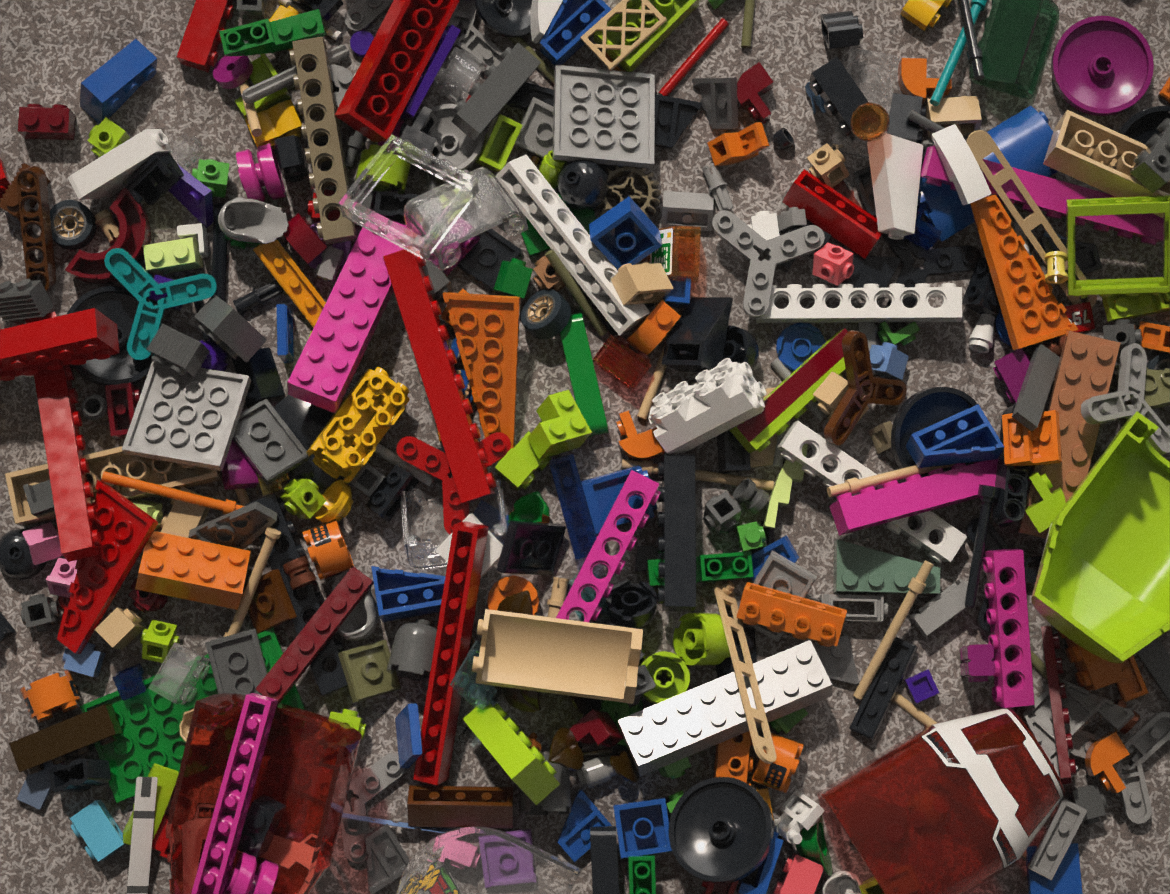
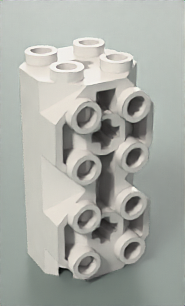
M730 358L723 359L715 368L709 371L707 369L701 371L695 377L697 382L694 385H688L686 381L680 382L670 392L666 394L664 392L660 393L652 400L654 405L650 408L648 419L650 424H656L657 429L653 433L666 453L683 454L764 411L765 401L763 396L767 394L765 387L760 381L757 382L755 380L752 369L747 362L740 364L732 362Z

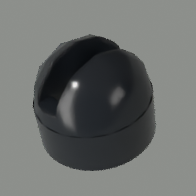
M784 127L773 136L772 142L777 141L779 144L776 147L777 149L785 150L794 144L793 137Z

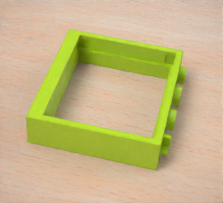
M1170 195L1066 200L1068 296L1073 295L1087 298L1088 295L1113 297L1115 294H1125L1126 296L1134 297L1141 295V293H1151L1152 295L1160 296V293L1170 292ZM1164 213L1163 277L1075 280V216Z

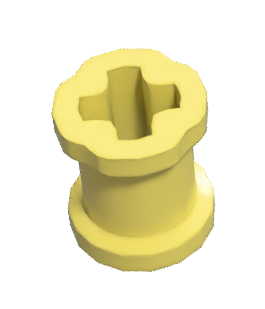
M1052 251L1045 254L1044 261L1047 263L1045 281L1052 284H1061L1067 281L1068 274L1065 272L1067 254L1062 251Z

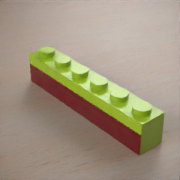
M846 328L836 332L764 398L765 408L762 413L730 429V432L749 453L756 450L759 452L763 451L771 443L770 437L775 433L778 436L789 427L787 422L792 417L795 419L799 418L807 410L805 405L811 400L816 402L817 400L813 393L832 371L843 377L841 372L846 368L842 350V339L848 333Z

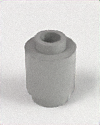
M603 755L583 762L582 768L577 770L581 785L587 784L588 789L612 780L611 777L617 775L610 764V756L603 757Z

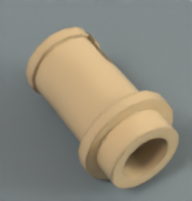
M106 209L95 215V223L100 225L109 243H113L117 240L119 228L112 218L114 214Z

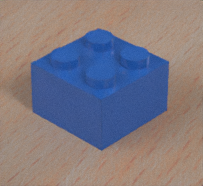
M630 196L589 224L590 240L617 270L628 263L635 265L662 246L660 230Z
M665 797L613 805L621 858L672 851L669 841V820Z

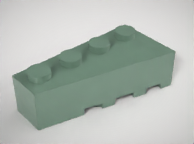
M837 539L834 541L833 593L906 595L910 589L908 585L912 577H916L923 563ZM933 566L925 581L926 587L922 594L918 595L940 594L939 567Z

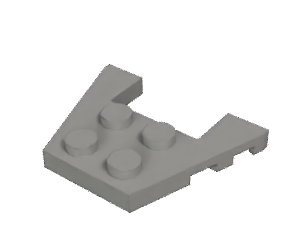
M1059 678L1060 683H1065L1067 698L1062 699L1063 708H1068L1070 724H1065L1066 734L1071 733L1072 739L1097 714L1118 732L1135 716L1132 710L1120 707L1106 698L1098 697L1086 689ZM1048 688L1034 702V705L1030 706L1023 713V717L1060 785L1063 787L1065 784L1062 785Z

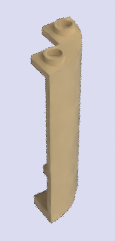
M485 609L484 620H478L477 635H482L479 657L474 656L472 672L477 673V684L634 703L643 629Z

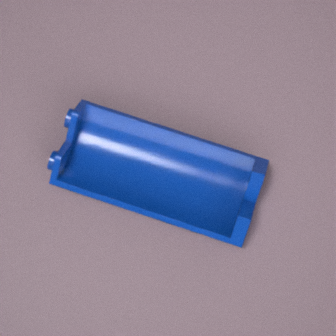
M1029 106L987 131L1011 167L1050 177L1058 172L1043 164L1053 134L1044 112H1037L1032 106ZM993 152L983 158L1001 164ZM920 177L917 207L923 212L930 232L940 241H944L975 222L971 205H962L958 193L950 190L951 185L943 183L941 186L930 185L926 183L927 179Z

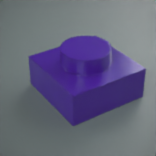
M929 669L904 680L915 704L939 693Z

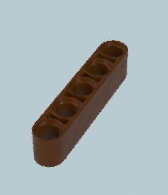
M32 166L22 170L16 180L26 279L35 281L37 280V275L44 276L46 279L44 288L47 291L56 283L47 179L43 169ZM28 173L34 175L36 179L35 185H31L28 182ZM30 199L36 200L39 206L38 210L31 208L29 204ZM33 224H36L40 227V236L36 235L33 232ZM36 249L43 253V261L36 258Z

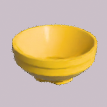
M342 479L332 483L322 494L327 501L314 514V517L323 523L335 520L340 521L342 518H345L353 504L350 486L343 482Z

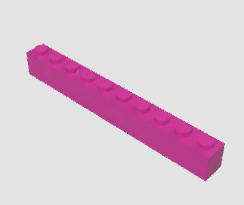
M927 147L920 177L927 179L926 183L930 185L941 186L942 183L951 185L950 190L957 192L954 183L949 181L936 147ZM983 159L993 175L1003 169L1001 164ZM1012 167L1039 209L1047 212L1046 216L1050 218L1061 219L1062 216L1067 217L1066 200L1116 198L1104 192ZM984 175V178L991 191V195L989 196L996 195L1000 200L1001 204L1005 205L999 197V195L997 194V192L995 191V189L993 188V186L991 185V183L989 182V180ZM1012 179L1001 185L1013 205L1014 203L1023 205L1022 210L1033 212ZM1153 213L1075 216L1076 225L1085 226V223L1094 225V230L1109 232V229L1118 231L1117 236L1132 239L1133 236L1141 238L1142 243L1149 245L1163 242L1164 218Z

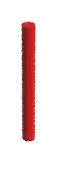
M721 18L658 92L659 95H670L729 26L725 19Z

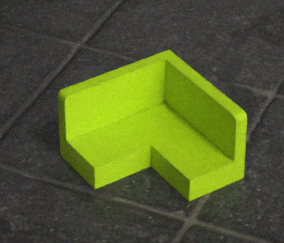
M259 54L260 57L252 61L253 72L249 78L254 85L277 75L266 54ZM285 87L254 102L256 112L267 110L278 103L289 100L291 96L287 88ZM241 96L234 101L246 119L247 115Z

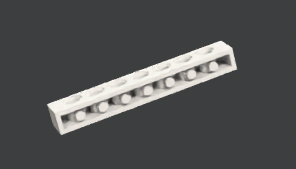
M524 155L508 162L495 176L501 186L548 246L555 251L566 269L617 334L620 336L636 327L650 314L644 304L623 305L611 281L618 273L617 269L590 240L588 232L529 157Z
M895 283L890 284L889 288H879L878 284H864V288H853L852 284H839L838 288H828L826 284H814L812 288H802V285L790 284L787 285V288H777V285H772L767 312L762 317L756 318V322H961L962 287H956L954 283H943L941 287H930V284L927 283L915 284V287H905L904 284ZM809 297L815 303L811 308L805 309L800 305L802 299ZM831 297H835L840 301V304L837 308L832 309L826 306V301ZM856 297H861L865 300L866 304L862 308H855L852 306L851 301ZM881 297H887L891 300V305L887 308H881L877 305V300ZM906 297H913L916 299L917 305L913 308H907L903 305L902 301ZM932 297H939L943 304L938 308H933L929 305L928 301ZM786 298L789 304L786 308L779 309L775 306L776 300Z
M799 421L792 423L777 446L782 451L780 455L791 463L797 461L803 465L802 470L812 477L819 476L824 480L823 485L826 487L844 483V477L848 472L857 479L877 475L835 445L826 442L823 437ZM804 444L812 447L813 453L810 458H806L802 454ZM826 458L832 460L834 464L833 470L830 473L823 468V462ZM883 484L874 486L875 490L883 488ZM931 511L913 515L917 519V527L914 530L908 526L909 517L888 522L886 528L893 533L899 535L901 532L907 536V542L918 549L923 547L929 551L928 556L938 563L942 561L951 562L967 538L965 534ZM932 530L938 534V541L935 544L929 541V533Z

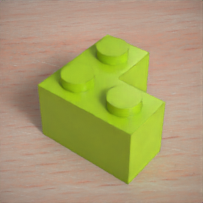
M566 390L548 395L536 412L542 422L536 426L527 439L538 459H543L580 448L592 431L570 391Z
M529 431L495 466V472L517 491L521 487L526 490L535 480L533 475L538 468L543 471L552 460L550 457L538 459L527 439L531 434Z

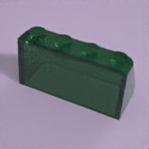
M992 0V8L984 24L985 30L982 39L978 42V47L982 49L984 58L982 66L985 78L975 80L972 65L969 71V78L975 84L1018 98L1032 99L1036 93L1059 21V8L1053 0Z

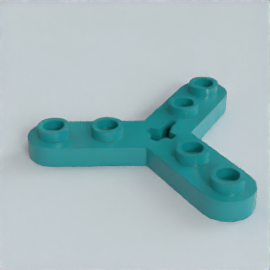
M115 248L108 251L105 255L104 262L107 269L139 301L127 343L128 354L136 360H143L151 355L146 349L160 328L166 308L208 299L217 291L215 278L207 273L158 284L126 250ZM151 291H155L157 295L165 293L168 295V297L158 300V305H154L153 302H148L147 297L151 296Z

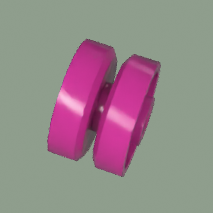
M271 143L258 146L257 158L259 163H256L254 155L249 149L236 152L239 177L248 199L264 202V186H266L271 199L276 200L286 197L279 165Z
M243 852L230 875L225 894H271L278 873V864L265 860L256 871V857Z

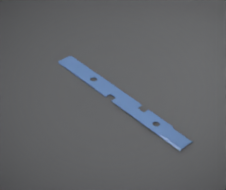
M339 813L341 818L411 829L421 828L424 831L460 836L459 831L454 829L408 826V823L404 822L394 823L391 820Z

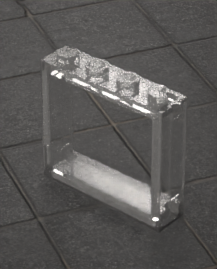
M391 134L338 202L343 217L427 261L479 192L476 178L470 175L468 170H461L455 167L449 160H441L435 157L429 150L425 148L420 149L409 140H402ZM398 157L460 189L424 237L361 205Z

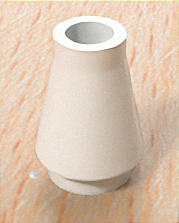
M990 314L980 315V319L968 339L971 350L979 353H988L989 349L993 347L994 316Z

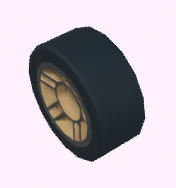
M64 200L51 208L52 240L60 247L68 250L81 249L88 245L95 237L97 230L96 219L92 211L83 203L75 200ZM75 221V227L68 229L67 222Z
M544 289L535 293L524 304L521 311V322L534 337L547 340L555 337L565 328L571 316V308L558 292L553 289Z

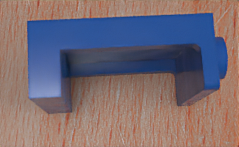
M640 465L580 481L595 534H598L603 527L631 470L649 478L647 470L642 471ZM634 495L628 499V504L633 509H639L642 507L643 501L639 496ZM655 503L654 506L648 505L645 513L649 515V518L655 517L653 510L658 509L657 504ZM625 518L619 519L616 526L630 521Z
M774 831L771 848L765 860L759 866L754 884L739 880L735 889L738 893H767L784 841L778 838V832Z

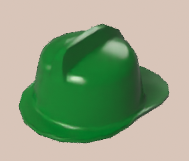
M821 815L819 821L814 826H811L809 830L803 827L800 831L802 841L796 844V848L802 857L822 862L828 876H832V862L825 840L824 823Z

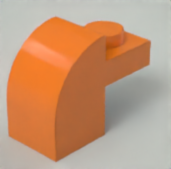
M901 58L898 65L899 87L905 95L923 97V104L926 95H930V98L932 97L940 78H926L927 59ZM950 79L942 98L951 91L952 79Z
M762 122L753 123L739 132L724 133L707 143L715 166L731 165L751 159L759 155V151L769 146Z
M660 300L625 341L645 357L663 340L681 316L663 300Z
M1140 321L1139 329L1142 332V344L1140 346L1170 353V326Z
M629 410L619 414L620 421H617L616 424L620 435H626V439L618 441V445L625 455L634 460L643 461L665 454L666 451L653 433L657 427L637 434Z
M1109 732L1093 742L1087 750L1085 757L1088 775L1095 776L1100 773V783L1106 791L1110 790L1112 793H1119L1126 788L1114 769L1113 764L1130 755L1117 732Z

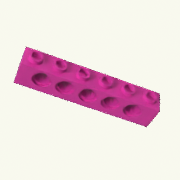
M1015 548L985 551L982 565L987 575L984 592L989 603V609L986 611V619L991 630L988 644L994 646L993 661L995 664V674L992 675L994 676L995 685L992 687V698L996 705L1002 708L1034 705L1024 553L1023 550ZM1005 570L1007 572V579L1004 583H1001L999 576ZM1007 596L1009 604L1003 609L1001 601ZM1009 622L1011 630L1005 635L1003 627L1005 623ZM1011 647L1013 655L1009 660H1006L1005 652ZM1013 673L1015 677L1014 683L1008 686L1007 678Z

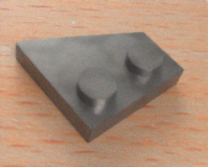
M692 78L693 85L698 86L703 97L700 102H702L703 109L707 112L712 129L738 128L737 78Z
M848 635L841 636L837 646L825 647L817 642L812 643L830 679L854 685L859 684Z

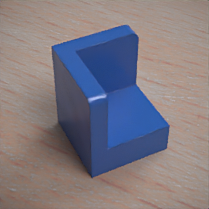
M686 278L684 281L670 280L674 289L664 296L662 300L670 307L686 308L690 303L691 279Z

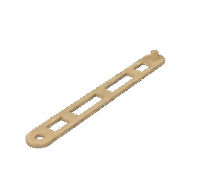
M983 130L972 132L968 136L966 143L980 169L1045 265L1047 266V263L1044 261L1046 253L1031 232L1038 225L1042 224L1059 251L1067 254L1066 247L992 137ZM992 152L1003 166V169L995 175L991 173L983 161V158ZM1010 179H1012L1033 211L1024 220L1001 187ZM1067 261L1065 262V271L1067 270ZM1075 262L1076 276L1079 280H1087ZM1066 282L1059 284L1073 305L1090 302L1091 308L1095 305L1097 295H1088V299L1085 302H1081V296H1068Z
M716 581L713 584L754 750L763 762L772 764L777 756L742 621L736 618L738 605L733 591L735 585L731 581L727 583L725 581ZM725 604L731 606L733 618L727 615ZM732 630L738 634L745 663L739 661ZM743 675L749 677L757 709L752 708L750 705ZM755 721L761 723L764 738L758 736Z

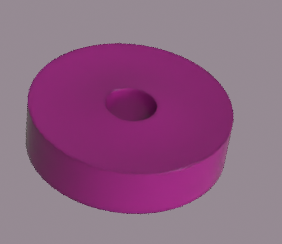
M224 56L215 65L213 77L219 86L224 89L236 88L249 79L253 72V64L248 56Z

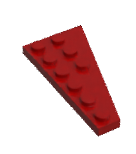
M97 480L95 489L98 491L95 502L91 503V506L95 507L97 513V521H94L95 530L99 531L101 537V545H98L99 555L77 560L74 583L71 582L69 589L71 596L68 608L64 609L57 640L75 654H81L95 631L94 629L98 626L159 523L101 480Z

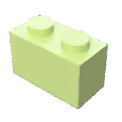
M193 237L143 245L146 270L153 275L204 268L203 259L199 253V243Z

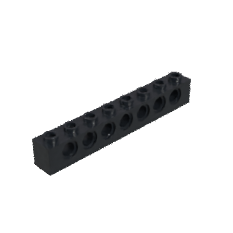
M272 493L245 505L247 506L257 501L276 512L279 517L280 523L275 529L281 532V536L279 539H276L268 562L271 570L279 569L297 616L291 620L298 635L307 624L305 621L306 613L310 610L317 612L325 600L321 591L316 593L313 583L305 586L308 589V596L304 600H298L295 595L296 590L291 588V578L285 573L283 565L307 555L302 544L297 545L294 536L298 535L293 521H287L284 513L287 512L284 507L285 502L278 498L275 493ZM265 531L258 536L261 545H263L266 538ZM282 539L288 540V550L284 553H279L276 548L277 543ZM334 635L310 664L322 696L348 686L338 653L345 651L341 640H335ZM333 657L337 661V668L333 672H327L324 668V662L328 658Z

